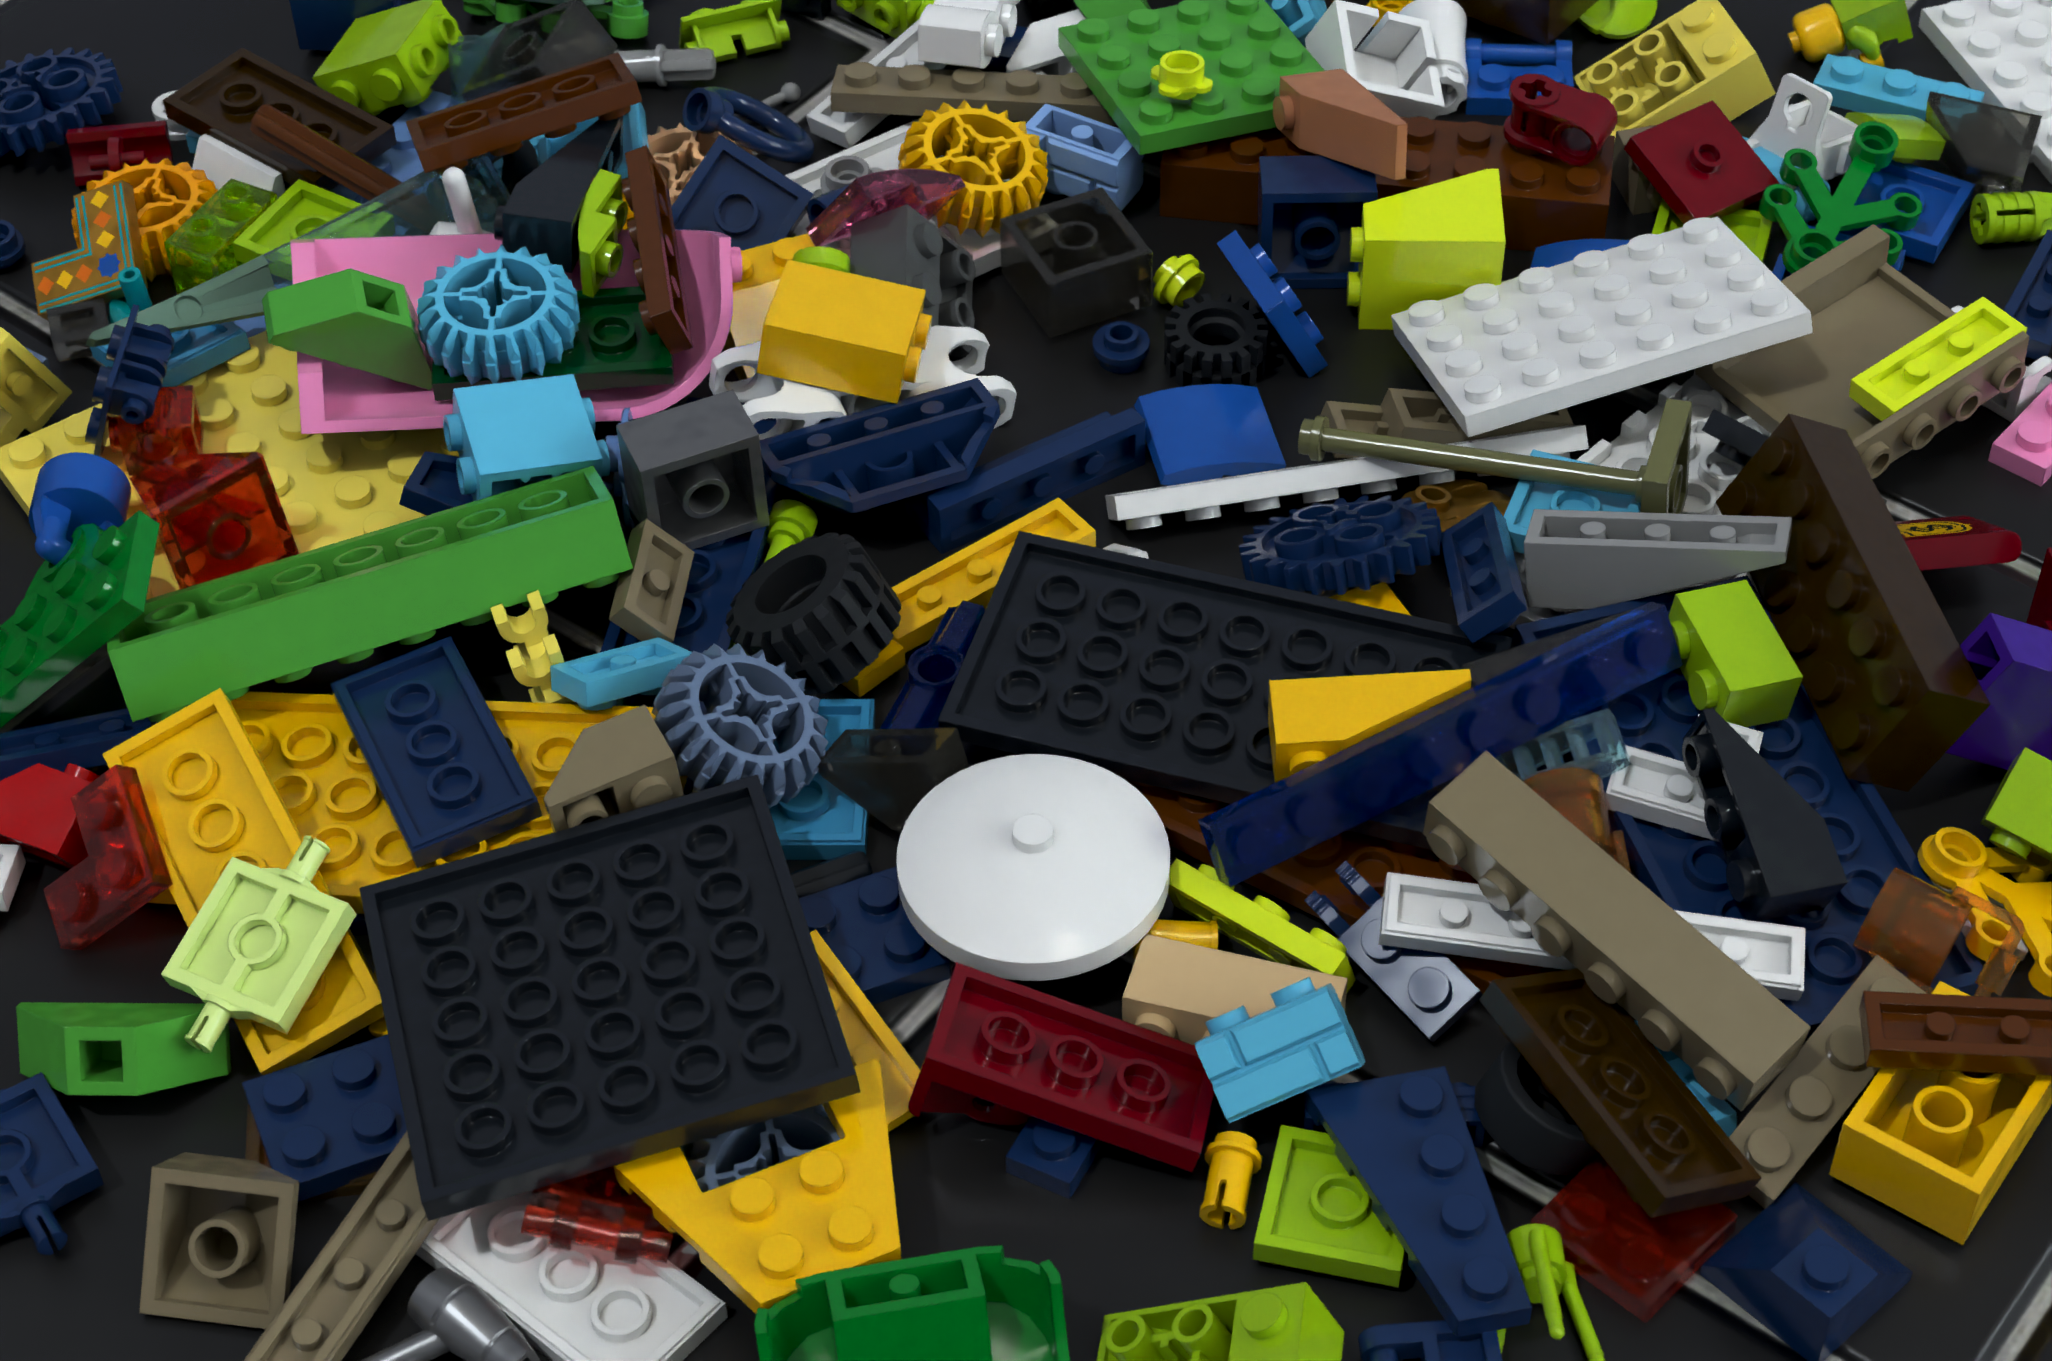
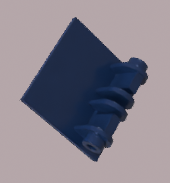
M133 304L126 327L114 326L106 355V360L114 361L112 367H100L94 386L92 401L102 403V409L93 408L86 431L85 442L95 444L94 455L102 457L115 415L121 416L124 421L130 424H140L153 415L158 392L161 390L163 379L167 372V365L175 347L171 331L166 326L161 324L148 326L137 323L139 305Z

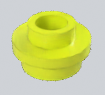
M1191 254L1183 255L1180 258L1176 256L1168 258L1154 275L1153 282L1156 284L1153 291L1154 298L1161 304L1169 303L1173 307L1176 305L1182 307L1183 300L1190 297L1194 298L1205 280V274L1199 269V261Z

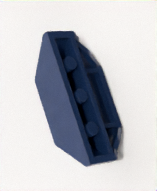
M975 378L899 400L898 404H884L760 440L762 464L772 481L837 515L860 513L873 507L968 480L1000 417L999 403L981 381Z

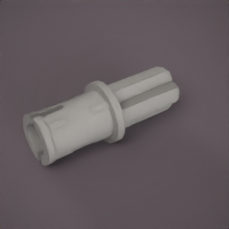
M658 44L655 50L610 51V55L619 53L636 82H657L658 86L666 87L668 81L711 80L715 77L716 59L713 50L709 48L666 49L664 44Z

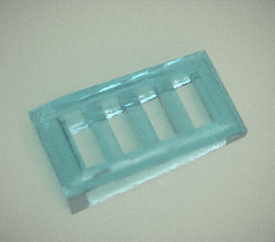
M1609 708L1499 741L1479 750L1477 755L1479 757L1483 752L1488 751L1550 805L1631 765L1615 715ZM1597 738L1601 753L1590 756L1586 743ZM1571 751L1574 761L1564 763L1562 755ZM1546 764L1547 769L1537 771L1538 767Z

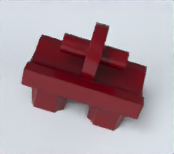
M167 120L68 129L66 132L67 143L72 156L76 186L87 185V182L92 180L101 181L103 180V171H119L123 169L124 163L130 166L140 165L145 158H147L150 164L159 163L163 159L169 158L173 166H175Z

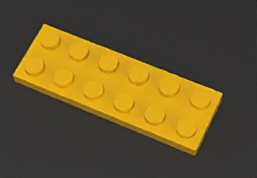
M221 688L102 754L188 928L232 857L260 868L286 869L303 841L230 699ZM318 869L311 883L318 891L332 896ZM349 928L288 1034L252 1019H233L260 1073L266 1075L313 1058L382 1018L384 1012L378 982Z

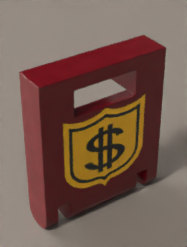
M1963 515L1895 522L1920 571L2013 562L2019 558L2022 550L2021 538L2017 533L1971 516Z

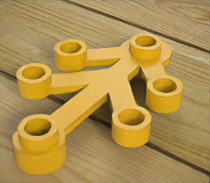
M1945 827L1937 831L1936 834L1927 837L1918 850L1919 864L1931 881L1940 887L1951 889L1972 924V928L1965 939L1966 946L1970 952L1984 961L1998 962L2004 958L2015 940L2013 929L2008 923L1997 917L1987 898L1989 896L2003 904L2035 960L2028 973L2031 985L2043 995L2052 997V882H2046L2052 872V862L2030 851L2027 859L2024 860L1999 847L1985 848L1975 835L1957 827ZM1999 873H2010L2020 883H2015Z

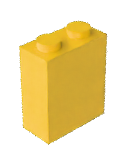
M787 259L763 323L757 373L898 404L904 381L916 382L922 350L926 349L932 315L922 313L926 290Z

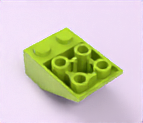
M1306 1282L1104 1315L1097 1361H1341L1345 1331Z

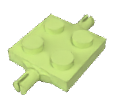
M305 835L286 869L260 868L235 857L230 859L161 973L170 986L199 997L205 1003L189 1033L184 1037V1040L191 1046L199 1050L202 1049L206 1053H211L213 1046L230 1018L252 1019L288 1034L357 915L349 903L318 891L311 883L326 855L331 851L319 839L315 838L313 840L311 836Z

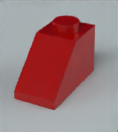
M37 763L0 781V843L20 845L22 852L87 875L122 804L101 789L105 780L90 770L68 763L64 772Z

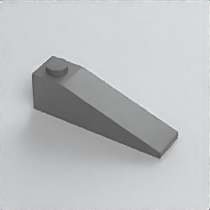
M1534 509L1524 540L1528 607L1550 608L1557 612H1570L1576 609L1588 610L1786 563L1792 532V517Z

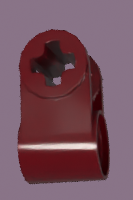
M1524 74L1516 77L1511 82L1509 96L1513 106L1511 115L1505 120L1503 134L1510 144L1518 148L1531 149L1560 159L1569 165L1583 166L1588 165L1595 159L1618 122L1617 112L1614 105L1607 98L1597 93L1586 92L1556 82L1545 75ZM1540 91L1542 96L1537 97V92ZM1526 126V131L1523 132L1521 130V127Z

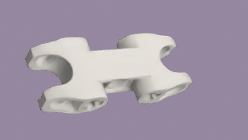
M935 325L934 327L931 326L926 349L922 350L916 382L904 381L899 400L978 378L992 396L1000 397L998 400L1000 417L994 427L995 429L1012 418L1017 392L1012 383L1003 377L996 375L976 376L985 369L986 354L990 346L983 333L971 327ZM761 341L730 348L714 357L711 363L708 385L713 395L734 390L739 401L745 402L742 406L753 425L763 419H776L777 423L771 430L759 434L760 440L890 403L757 373ZM962 345L972 346L970 353L966 357L957 361H950L948 354L953 349ZM744 365L755 368L754 377L735 382L724 381L726 375L736 367Z

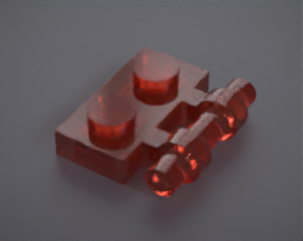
M614 1166L532 1190L530 1204L526 1206L521 1227V1234L549 1239L548 1247L571 1251L574 1244L615 1253L614 1261L636 1265L638 1258L667 1263L674 1233H670L653 1217L652 1208L635 1192L630 1195L619 1185L615 1176Z

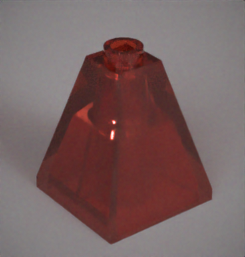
M258 452L170 455L129 478L142 512L160 523L157 545L179 590L299 554L264 457Z

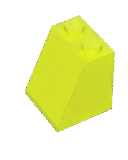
M1484 169L1363 204L1362 226L1351 227L1350 262H1359L1358 272H1348L1347 306H1358L1359 329L1393 330L1391 315L1406 311L1417 302L1424 300L1439 301L1464 293L1467 288L1476 284L1489 283L1495 286L1501 285L1506 240L1499 169Z

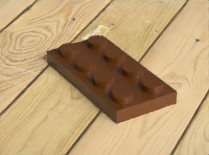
M617 52L406 121V125L424 172L436 170V173L443 174L450 167L462 169L469 164L468 159L488 152L492 156L510 154L523 146L522 141L543 134L546 138H557L567 135L577 128L576 123L597 116L599 120L603 121L619 118L630 112L631 105L643 101L634 76Z

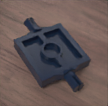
M40 1072L10 1088L0 1090V1237L16 1229L26 1227L36 1245L37 1251L41 1255H51L54 1252L45 1231L49 1233L58 1251L68 1241L67 1234L62 1230L53 1212L59 1207L104 1185L97 1165L43 1073Z

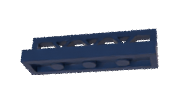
M1133 407L1113 416L1105 411L974 468L968 480L905 498V513L941 554H944L996 531L1058 497L1062 501L1145 465L1146 420Z

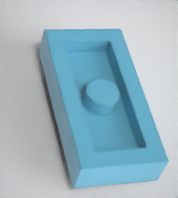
M660 637L551 665V689L578 703V706L582 709H609L615 706L617 699L635 694L658 695L662 688L661 685L670 670L675 669L692 652Z

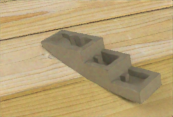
M1388 388L1381 405L1326 401L1320 416L1329 418L1330 428L1442 444L1573 425L1567 409L1564 408L1468 438L1436 392ZM1332 453L1334 458H1356V457H1359V456H1352V455Z

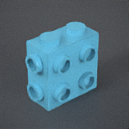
M574 374L453 389L452 414L443 416V430L448 451H458L460 458L456 460V471L462 495L471 494L473 501L590 466L595 467L600 477L609 476L610 457L607 444L604 439L596 440L593 404L590 397H581Z

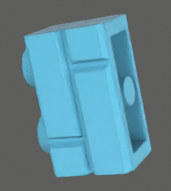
M1307 977L1271 993L1270 995L1276 1007L1249 1017L1243 1005L1205 1022L1210 1035L1195 1042V1049L1208 1079L1213 1085V1090L1225 1118L1229 1123L1364 1065L1366 1062L1364 1054L1331 983L1315 989L1310 977Z

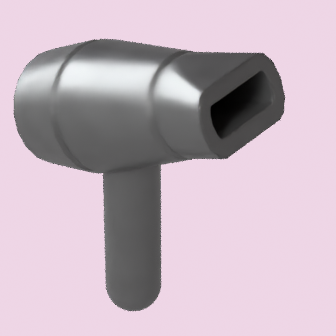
M441 1267L427 1275L418 1284L410 1297L407 1308L408 1314L423 1331L361 1360L430 1361L450 1351L466 1361H541L521 1331L517 1329L486 1293L477 1285L447 1267Z

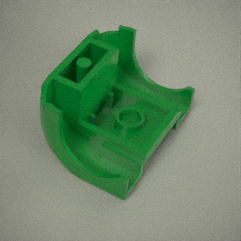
M1003 1245L971 1247L828 1271L795 1280L797 1292L775 1303L770 1309L757 1308L754 1322L759 1361H1070L1062 1281L1058 1270L1050 1259L1041 1262L1039 1266L1031 1261L1004 1257Z

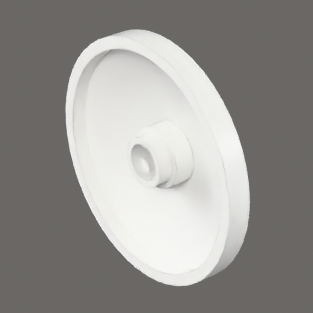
M1022 754L1005 756L975 764L946 778L926 794L913 809L905 822L897 847L896 865L899 895L907 917L916 931L930 946L951 961L1003 979L1019 981L1062 979L1089 972L1110 963L1134 947L1149 932L1157 921L1168 895L1170 883V846L1165 827L1155 808L1138 789L1113 772L1080 759L1059 755Z

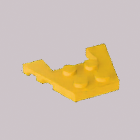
M877 1058L854 1066L860 1093L822 1104L840 1138L838 1141L707 1192L701 1191L680 1146L615 1165L616 1179L619 1185L630 1195L635 1192L652 1208L653 1217L670 1233L677 1232L699 1253L700 1262L755 1314L757 1313V1308L770 1309L775 1303L796 1293L795 1280L828 1271L900 1260L901 1247L882 1072Z

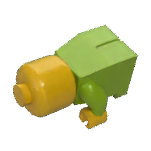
M1830 0L1831 5L1823 3L1795 14L1792 19L1794 31L1787 33L1793 53L1801 51L1803 57L1808 62L1814 63L1823 60L1827 54H1839L1845 49L1846 45L1848 50L1859 49L1863 52L1859 54L1861 62L1881 67L1885 65L1879 45L1896 38L1899 43L1913 38L1905 0Z

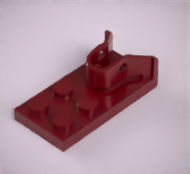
M956 962L938 1010L937 1021L909 1100L908 1109L916 1117H919L920 1112L964 1113L977 1121L1010 1126L1025 1124L1030 1116L1192 1172L1201 1154L1214 1090L1194 1045ZM974 1097L982 1098L994 1104L982 1106L975 1101Z

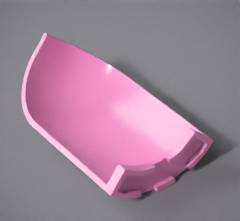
M622 229L618 234V243L623 246L621 266L613 278L607 277L600 289L639 286L633 268V260L640 258V254L631 240L628 229ZM675 229L693 348L673 354L674 384L579 391L582 398L590 397L594 408L595 422L621 421V414L624 408H630L633 419L662 411L690 394L709 374L712 359L722 352L730 330L733 311L732 283L742 281L740 247H731L730 236L715 231ZM494 233L291 239L293 284L346 269H354L404 285L417 314L418 299L422 297L424 292V282L436 278L437 267H453L455 255H460L467 259L474 257L478 247L484 253L496 252L503 245V242L496 240ZM578 259L572 273L564 272L568 279L572 280L576 291L582 290L580 262ZM297 352L301 434L443 428V416L452 414L453 400L435 401L433 387L431 390L404 382H396L390 378L352 367H344L335 362Z

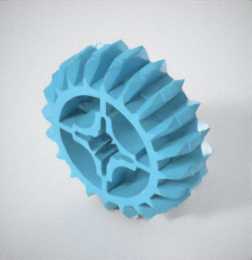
M503 245L496 252L484 253L478 247L474 257L467 259L460 255H455L453 267H437L436 278L424 282V292L422 297L418 299L417 307L420 339L425 344V348L433 358L435 365L444 366L450 377L464 374L471 385L482 378H489L493 384L499 383L501 378L509 377L519 381L522 375L527 372H533L542 376L545 363H561L563 350L574 348L575 333L579 331L578 323H580L577 291L573 287L572 280L568 279V276L564 273L563 266L552 265L546 253L532 257L526 246L520 248L515 253H509Z

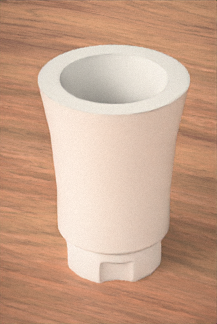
M1415 0L1406 5L1398 14L1430 22L1436 60L1431 66L1438 68L1445 105L1438 115H1447L1455 112L1458 105L1467 99L1469 79L1465 53L1467 16L1464 9L1453 0Z

